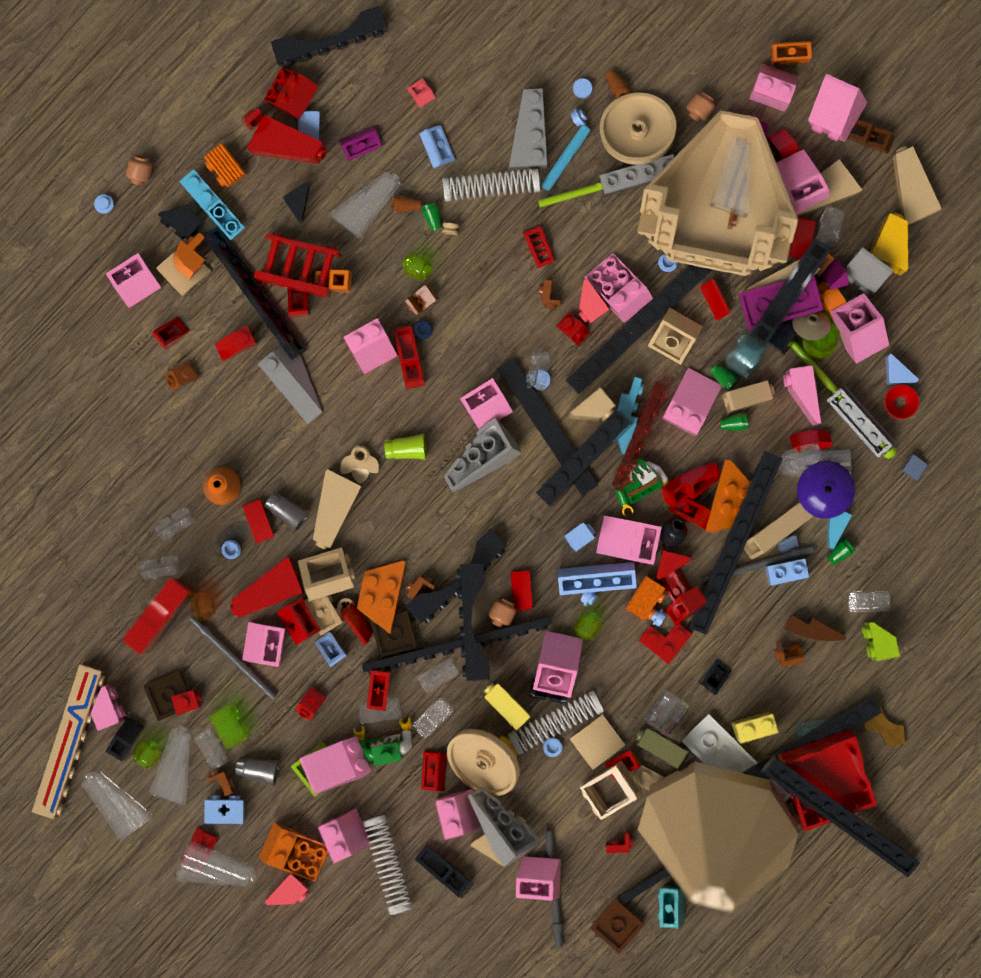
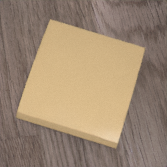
M174 253L156 268L182 297L212 272L203 263L202 267L189 280L177 270L173 259Z
M603 714L570 738L592 770L625 746Z

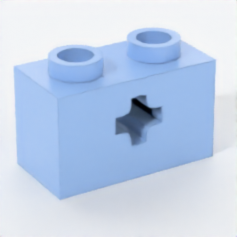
M583 522L566 534L564 538L574 552H576L595 538L593 536L595 531L589 523L585 525Z
M805 559L765 567L769 585L809 578Z
M210 795V799L205 800L204 824H243L245 822V799H240L239 795H230L229 799H221V795ZM224 804L226 805V808H230V810L227 811L226 814H224V811L220 810V808H222Z

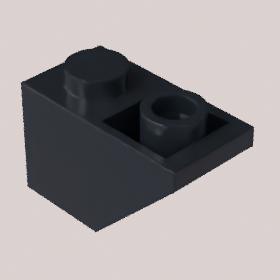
M188 209L161 211L158 213V216L161 218L159 222L167 228L173 227L176 230L174 234L182 240L185 238L188 240L191 236H194L204 224Z
M127 717L105 752L120 761H124L144 726Z

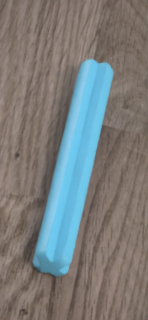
M587 126L580 127L542 182L541 187L546 191H550L590 133V129Z

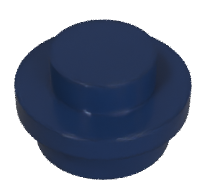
M421 320L414 325L413 330L417 338L424 340L431 336L433 328L428 321Z

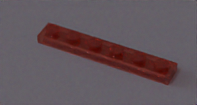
M656 381L614 477L612 485L619 492H623L624 487L628 486L630 473L632 470H635L638 462L637 457L639 453L643 452L645 447L644 441L651 434L652 423L659 415L660 404L667 397V391L663 383Z

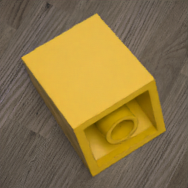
M894 212L884 218L870 253L900 276L908 269V221L904 220L903 215Z

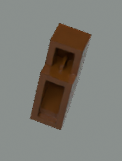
M857 120L847 139L886 154L889 153L895 138L892 132L874 127L873 124Z
M790 615L783 629L793 634L815 640L841 641L846 639V636L814 618H810L808 623H805Z

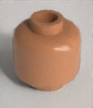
M703 92L701 94H694L687 105V110L690 112L688 116L697 122L699 119L707 120L715 109L714 99Z
M134 156V158L129 159L126 176L131 179V183L142 185L143 182H148L152 172V163L149 162V159L142 156Z
M503 598L495 600L489 612V617L493 619L492 624L501 628L503 625H511L517 613L514 607L515 604Z

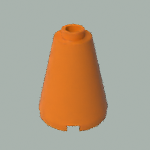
M216 467L210 470L203 480V492L207 499L214 504L226 505L233 502L241 490V482L237 473L227 467ZM220 481L221 486L217 488L216 485Z

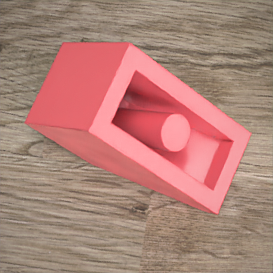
M585 279L579 304L580 313L578 314L584 323L588 321L591 324L607 313L609 308L588 279Z
M290 873L264 903L267 905L295 904L297 901L302 902L308 895L306 891L309 887L296 875Z

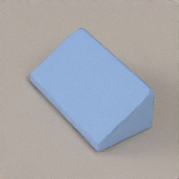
M304 111L301 118L298 119V131L319 140L320 112Z
M441 125L425 129L420 133L433 168L455 160Z

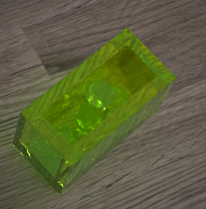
M228 705L208 716L227 750L249 738L247 734L250 732L245 723L241 724L238 717H240V714L235 706Z

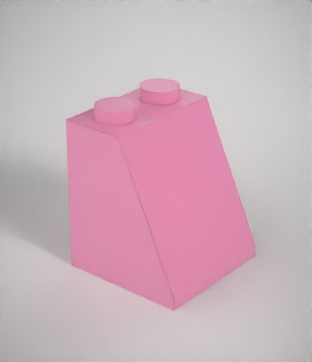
M762 63L749 99L785 112L796 88L798 76Z
M826 74L808 119L812 126L811 129L819 134L822 132L828 134V137L834 141L841 140L845 142L865 108L867 101L859 88Z
M864 293L831 311L846 351L856 364L889 346L884 319Z
M378 318L344 336L364 374L397 357Z
M545 631L533 690L571 698L583 639Z
M473 789L436 798L435 802L445 839L461 836L482 827L468 798V795L474 792Z
M357 808L322 822L318 827L333 863L352 856L370 845L368 843L370 838H367L368 834L365 832L366 829L363 827L364 825Z

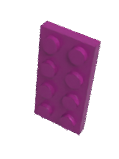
M814 275L783 321L823 310ZM785 281L739 293L748 331L754 329Z

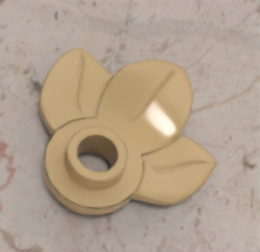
M359 445L353 448L351 455L346 456L342 460L340 470L342 474L352 472L354 479L361 484L367 479L369 472L378 473L379 464L374 457L370 456V452L365 446ZM360 451L364 453L362 459L357 457V453Z

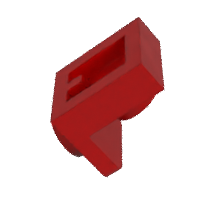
M624 832V843H621V840H610L609 844H605L606 853L630 852L629 848H633V837L629 836L628 832Z

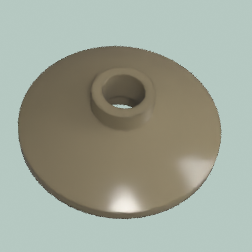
M822 311L793 318L792 321L795 332L807 340L823 339L828 335L831 328L828 316Z

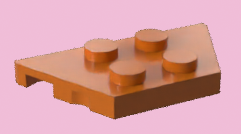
M725 460L705 530L707 532L713 533L731 528L750 484L748 479L730 460Z
M406 561L396 562L364 572L357 610L389 634L392 633Z

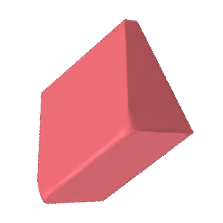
M423 78L407 88L419 107L424 106L435 98L431 88Z

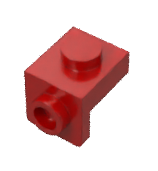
M569 312L556 326L577 346L590 333L586 326Z
M311 686L295 711L302 718L311 721L327 697Z
M195 689L171 697L177 715L201 708L200 704L203 703L200 692L196 693Z

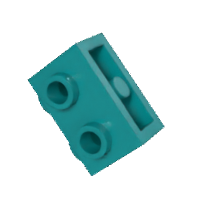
M665 884L658 891V919L660 920V927L679 928L685 924L684 890L680 885Z

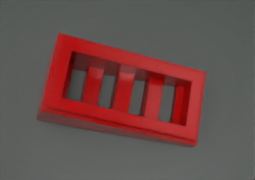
M252 108L242 117L241 121L249 130H252L260 123L263 117L262 112L258 108Z
M541 225L522 232L537 268L555 261ZM538 232V236L531 239L529 238L530 235ZM542 240V243L535 246L532 245V243ZM542 247H545L546 249L539 253L535 252V250L540 249ZM548 254L549 257L538 260V257Z

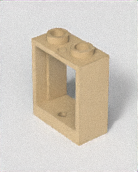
M342 547L298 561L309 601L354 588L352 580L355 579L352 568L349 569L348 565H351L350 557L348 554H344ZM339 563L342 564L344 574L313 583L310 572Z
M623 761L618 762L588 780L580 787L583 797L589 801L594 814L600 820L633 802L643 793ZM613 773L627 797L607 808L593 784Z

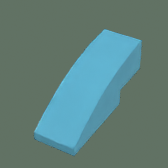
M844 512L837 517L828 519V548L834 549L852 516L849 513Z

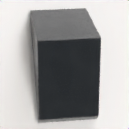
M306 182L283 197L300 223H303L310 189L309 183Z
M716 659L698 683L716 696L732 671Z

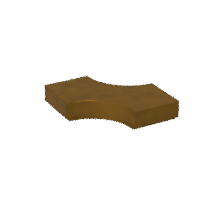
M880 708L881 714L864 723V729L874 730L882 736L885 746L906 744L904 726L891 723L884 716L882 708Z

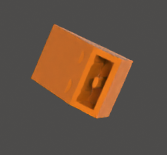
M273 823L258 858L267 865L315 882L328 854V849L320 841L288 827Z

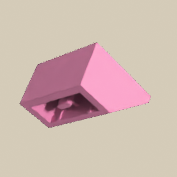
M139 253L106 273L128 308L161 289V286Z
M493 378L460 398V401L478 429L494 418L501 420L513 412Z
M248 622L242 660L280 667L286 628Z
M111 685L101 688L91 711L97 731L124 721V716H126L123 706H119L117 698H119L115 687L112 688Z
M523 856L516 877V898L551 901L560 898L561 859Z

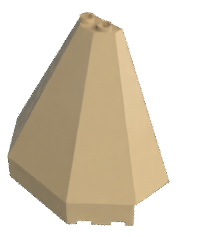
M720 110L644 189L637 232L640 235L647 236L649 238L648 242L657 250L661 249L669 261L746 276L751 274L753 270L759 269L761 271L773 267L774 263L787 262L790 243L793 241L798 219L759 119L749 115ZM731 209H734V215H738L736 227L732 226L730 230L727 229Z
M693 762L687 768L681 771L678 770L666 776L664 780L649 786V796H647L638 831L691 901L732 911L788 868L798 837L797 821L788 810L782 797L775 790L771 780L699 762Z

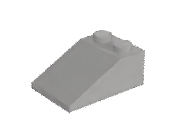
M863 247L854 254L844 268L847 272L849 283L852 284L854 282L859 286L858 289L865 295L870 294L871 296L894 271Z

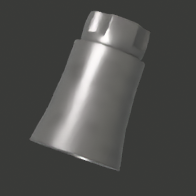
M277 492L272 493L265 504V507L282 520L294 533L300 529L310 514L309 510L297 505Z
M239 757L235 774L275 786L279 775L280 760Z

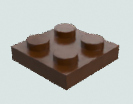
M615 898L591 925L590 929L620 954L645 924Z

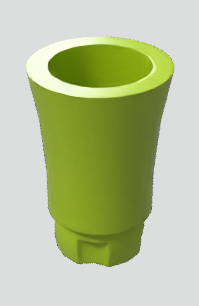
M425 433L385 440L386 459L427 460Z

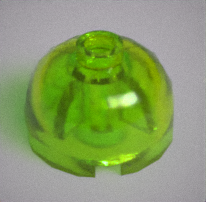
M831 323L830 331L826 337L820 340L802 338V346L806 353L813 358H828L839 347L840 331Z

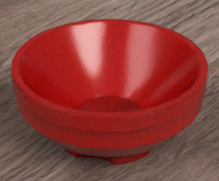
M896 385L886 393L884 406L887 413L893 418L908 419L918 410L919 396L910 386ZM897 397L905 400V406L901 409L897 408L894 404Z

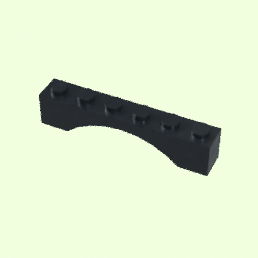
M380 6L362 11L349 28L331 38L319 41H306L286 36L271 41V45L278 66L287 68L294 65L293 62L299 60L305 62L311 60L312 56L317 54L319 56L327 55L330 53V50L335 48L342 50L347 48L348 44L354 42L355 44L365 42L366 38L372 36L374 38L384 35V32H387V27Z
M816 238L812 241L749 336L763 346L767 345L831 248Z
M616 410L536 493L549 506H554L589 466L621 438L633 423L621 411Z
M491 529L476 542L475 553L470 563H484V571L492 565L489 562L494 557L498 559L506 552L504 550L506 545ZM461 580L455 581L442 590L419 594L406 608L420 624L422 622L427 624L435 617L433 612L437 609L441 611L449 604L447 600L452 595L454 598L458 596Z
M484 563L460 564V568L457 569V580H461V588H458V600L462 599L463 607H459V619H463L464 626L460 627V638H464L465 646H461V657H465L466 665H462V676L466 677L467 681L490 680L489 659L479 648L471 623L474 600L485 583Z

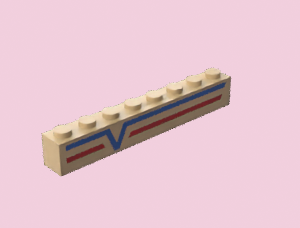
M80 664L32 809L33 813L55 819L63 811L64 805L61 803L63 797H67L70 786H67L68 781L75 774L76 768L73 766L75 760H79L82 752L79 749L81 741L85 742L88 731H85L87 723L90 724L92 721L91 710L98 697L99 686L102 687L106 676L103 675V670Z

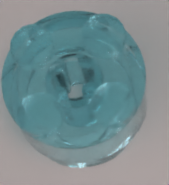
M742 334L736 343V350H731L727 356L726 364H728V368L748 379L749 374H752L761 360L762 351L765 352L767 346H763L748 334L746 336Z

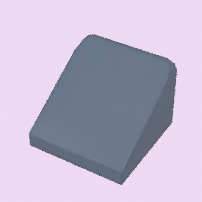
M912 454L901 471L918 481L927 464Z
M791 535L777 543L781 554L790 552V549L799 548L796 535Z

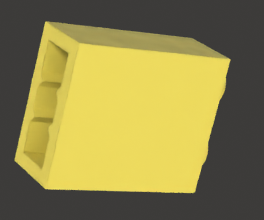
M498 682L495 685L491 683L484 690L486 693L484 698L516 730L531 717Z
M770 712L731 722L736 741L739 743L778 733L774 716Z

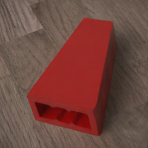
M263 115L246 149L257 156L319 164L325 158L328 147L311 136Z
M288 557L282 560L231 600L232 605H230L233 616L237 615L238 618H241L304 593L291 558Z

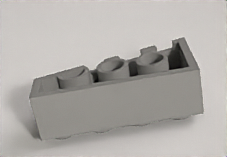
M542 88L523 90L509 170L547 168Z

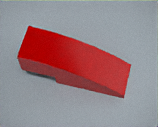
M412 325L393 329L406 390L425 386Z
M710 463L690 470L671 480L660 488L664 502L676 508L688 497L694 500L720 479L718 466L716 463Z

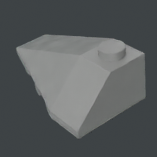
M280 346L258 363L260 368L307 424L322 413L301 355L291 359L284 348Z
M497 418L492 419L478 430L476 438L471 444L469 443L466 446V451L463 455L456 459L444 475L452 492H456L508 464L522 453L513 436Z
M483 787L468 795L492 851L504 867L520 859L541 842L529 825L525 822L522 824L517 820L511 810L509 812L501 806L500 801Z

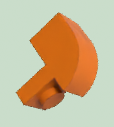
M200 233L195 237L191 236L186 243L181 240L173 257L177 270L189 280L202 267L205 261L204 258L195 252L205 238Z
M330 270L326 282L327 288L336 293L351 292L352 272L349 270ZM321 271L315 272V285L316 282H319Z
M823 280L817 284L818 292L826 314L834 322L831 311L847 302L838 288L830 290Z

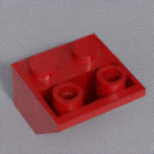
M281 68L273 84L267 90L263 101L289 116L300 119L318 86L301 74Z

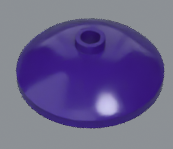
M820 461L810 465L803 471L798 480L797 495L800 504L809 514L818 518L829 519L843 514L850 507L855 496V484L849 471L842 465L832 461ZM827 485L831 487V492L829 493L825 491V486Z

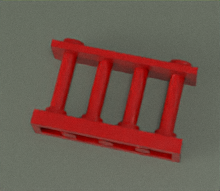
M275 232L272 235L266 234L265 238L272 242L265 269H262V272L256 270L254 278L259 282L330 299L332 291L327 288L326 282L333 257H342V254L337 251L338 248L329 245L324 248L283 238L284 235ZM279 244L290 246L283 273H280V276L273 275L272 269ZM297 248L308 250L301 277L298 280L291 279L290 273ZM315 252L326 255L319 282H316V285L310 284L308 280Z

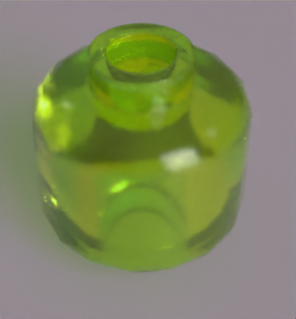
M412 253L409 257H405L402 263L405 275L420 281L427 278L432 270L429 258L417 253Z
M592 612L588 614L581 613L573 626L575 635L587 642L588 640H594L602 626L601 622L598 621L599 616Z
M149 740V742L141 741L133 753L134 762L145 769L148 767L153 768L162 755V752L158 749L160 745L152 740Z

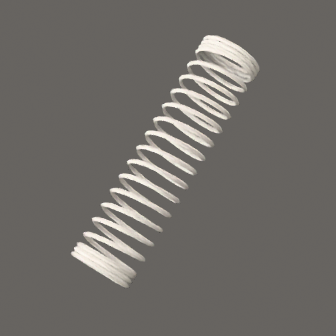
M530 168L529 181L527 172L524 169L523 182L520 170L518 169L517 183L514 171L512 170L511 185L508 172L506 171L505 186L502 173L499 172V188L495 172H493L492 184L490 175L487 173L486 185L484 176L481 173L480 186L478 177L475 174L474 188L471 175L469 174L468 189L465 176L463 175L462 190L459 177L457 176L456 192L453 178L450 177L449 189L448 177H443L445 202L452 200V186L455 200H458V185L461 199L463 200L464 184L467 198L470 199V182L475 199L476 181L479 196L482 198V180L485 195L488 197V178L491 194L494 197V177L498 196H500V176L505 196L507 195V179L510 194H513V178L516 193L519 194V177L523 194L525 193V175L528 191L531 193V174L534 192H540L538 168Z
M594 690L589 692L592 701L587 694L584 695L587 705L579 697L582 709L577 701L573 700L577 713L568 702L572 716L564 705L562 708L566 718L559 708H557L560 720L554 711L551 712L555 724L550 716L546 714L550 728L544 718L540 717L545 731L535 719L540 735L531 722L529 724L534 737L526 725H524V729L528 739L520 728L518 729L523 743L515 731L510 732V734L508 733L517 754L523 753L520 744L525 751H528L525 740L533 749L530 736L535 744L539 745L535 732L541 742L544 743L540 729L548 740H550L546 727L553 737H555L552 725L558 734H561L557 721L565 732L566 727L563 719L571 729L572 726L568 715L575 726H577L573 711L579 721L583 723L578 708L586 720H588V716L584 706L592 717H594L590 704L598 715L604 712Z
M380 815L377 817L367 819L362 823L364 825L363 827H369L379 824L372 828L366 829L365 832L379 828H385L379 832L368 835L367 838L376 835L387 834L383 837L368 842L369 844L382 840H389L385 843L370 848L372 850L379 847L390 846L384 850L373 853L372 856L385 852H392L386 856L375 859L374 862L382 859L396 857L390 861L375 866L377 868L380 866L397 863L392 867L377 872L382 873L385 871L399 869L396 872L379 878L383 879L391 876L401 875L393 880L381 883L382 886L393 882L403 881L395 886L382 890L387 891L394 888L404 887L399 891L384 896L388 897L396 894L406 893L403 896H400L396 899L386 901V903H390L397 900L408 899L400 904L388 907L389 914L393 915L411 909L413 906L411 902H408L410 898L405 897L406 895H408L409 892L403 891L407 888V886L401 885L405 882V880L399 879L403 876V874L398 873L399 871H401V868L396 867L400 864V862H392L396 860L398 856H391L396 852V850H389L392 847H394V844H387L391 842L393 838H385L391 834V832H384L389 828V826H382L385 823H387V819L385 817L386 815Z

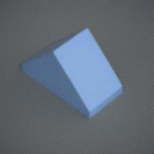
M892 354L885 358L887 385L914 384L919 380Z
M330 631L314 642L330 667L347 656V653Z

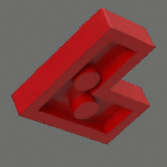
M679 624L677 626L674 625L664 637L652 626H649L638 641L669 664L692 634Z

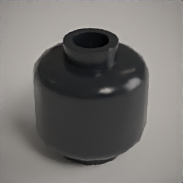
M679 519L667 520L661 528V541L670 547L679 546L687 535L685 523Z

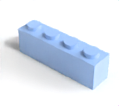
M634 562L557 569L560 595L637 588Z

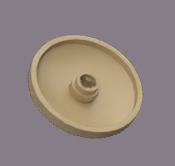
M630 93L614 100L605 109L601 117V141L608 153L619 161L634 165L653 162L665 155L674 143L676 137L674 113L666 102L652 94Z
M467 729L457 733L450 741L447 749L449 764L457 777L476 791L483 787L491 795L499 796L511 791L517 783L520 775L517 759L510 748L496 736L482 730Z

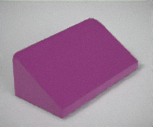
M374 126L339 140L348 161L383 146Z
M838 259L834 260L821 274L830 290L849 285L847 272Z

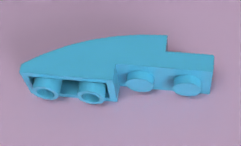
M194 169L179 181L230 240L245 228Z
M637 377L633 379L629 395L621 393L617 408L633 423L622 437L618 439L622 455H626L627 452L631 453L634 444L631 438L633 434H637L640 423H637L638 418L631 416V413L635 414L638 403L635 402L637 395L641 396L644 387L641 384L642 379Z

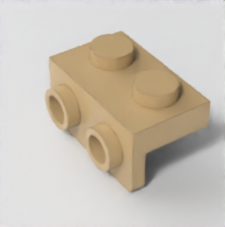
M330 595L311 601L309 599L304 601L321 628V631H319L320 636L342 623L341 619L343 616L338 608L334 609L331 602L333 600Z

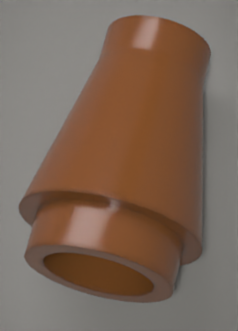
M614 69L605 74L611 92L617 99L630 92L629 85Z
M401 194L393 196V211H397V213L420 211L421 200Z

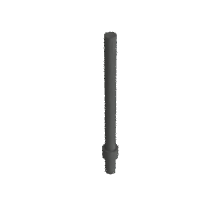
M813 546L790 549V552L735 567L732 576L790 559L792 561L800 559L801 556L814 553ZM710 575L701 577L703 584L707 583Z
M195 615L189 619L199 630L198 633L211 641L271 700L277 695L211 632L212 629L207 624L204 625Z
M553 830L545 831L547 858H555ZM558 898L551 901L553 924L551 926L552 932H554L555 947H563L562 931L564 930L560 918Z

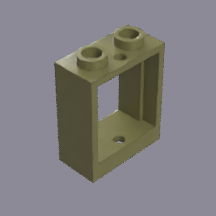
M644 727V729L640 728L635 736L638 746L676 768H679L687 754L685 749L647 727Z

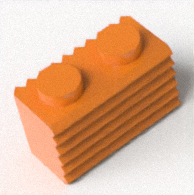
M811 41L772 43L770 47L771 65L808 64L812 58Z
M220 143V145L204 156L207 160L204 164L210 172L214 170L217 173L218 177L216 179L222 187L226 185L229 189L247 176L223 143Z
M645 576L625 609L644 621L646 618L650 620L656 611L653 607L657 602H662L666 595L664 593L666 588Z

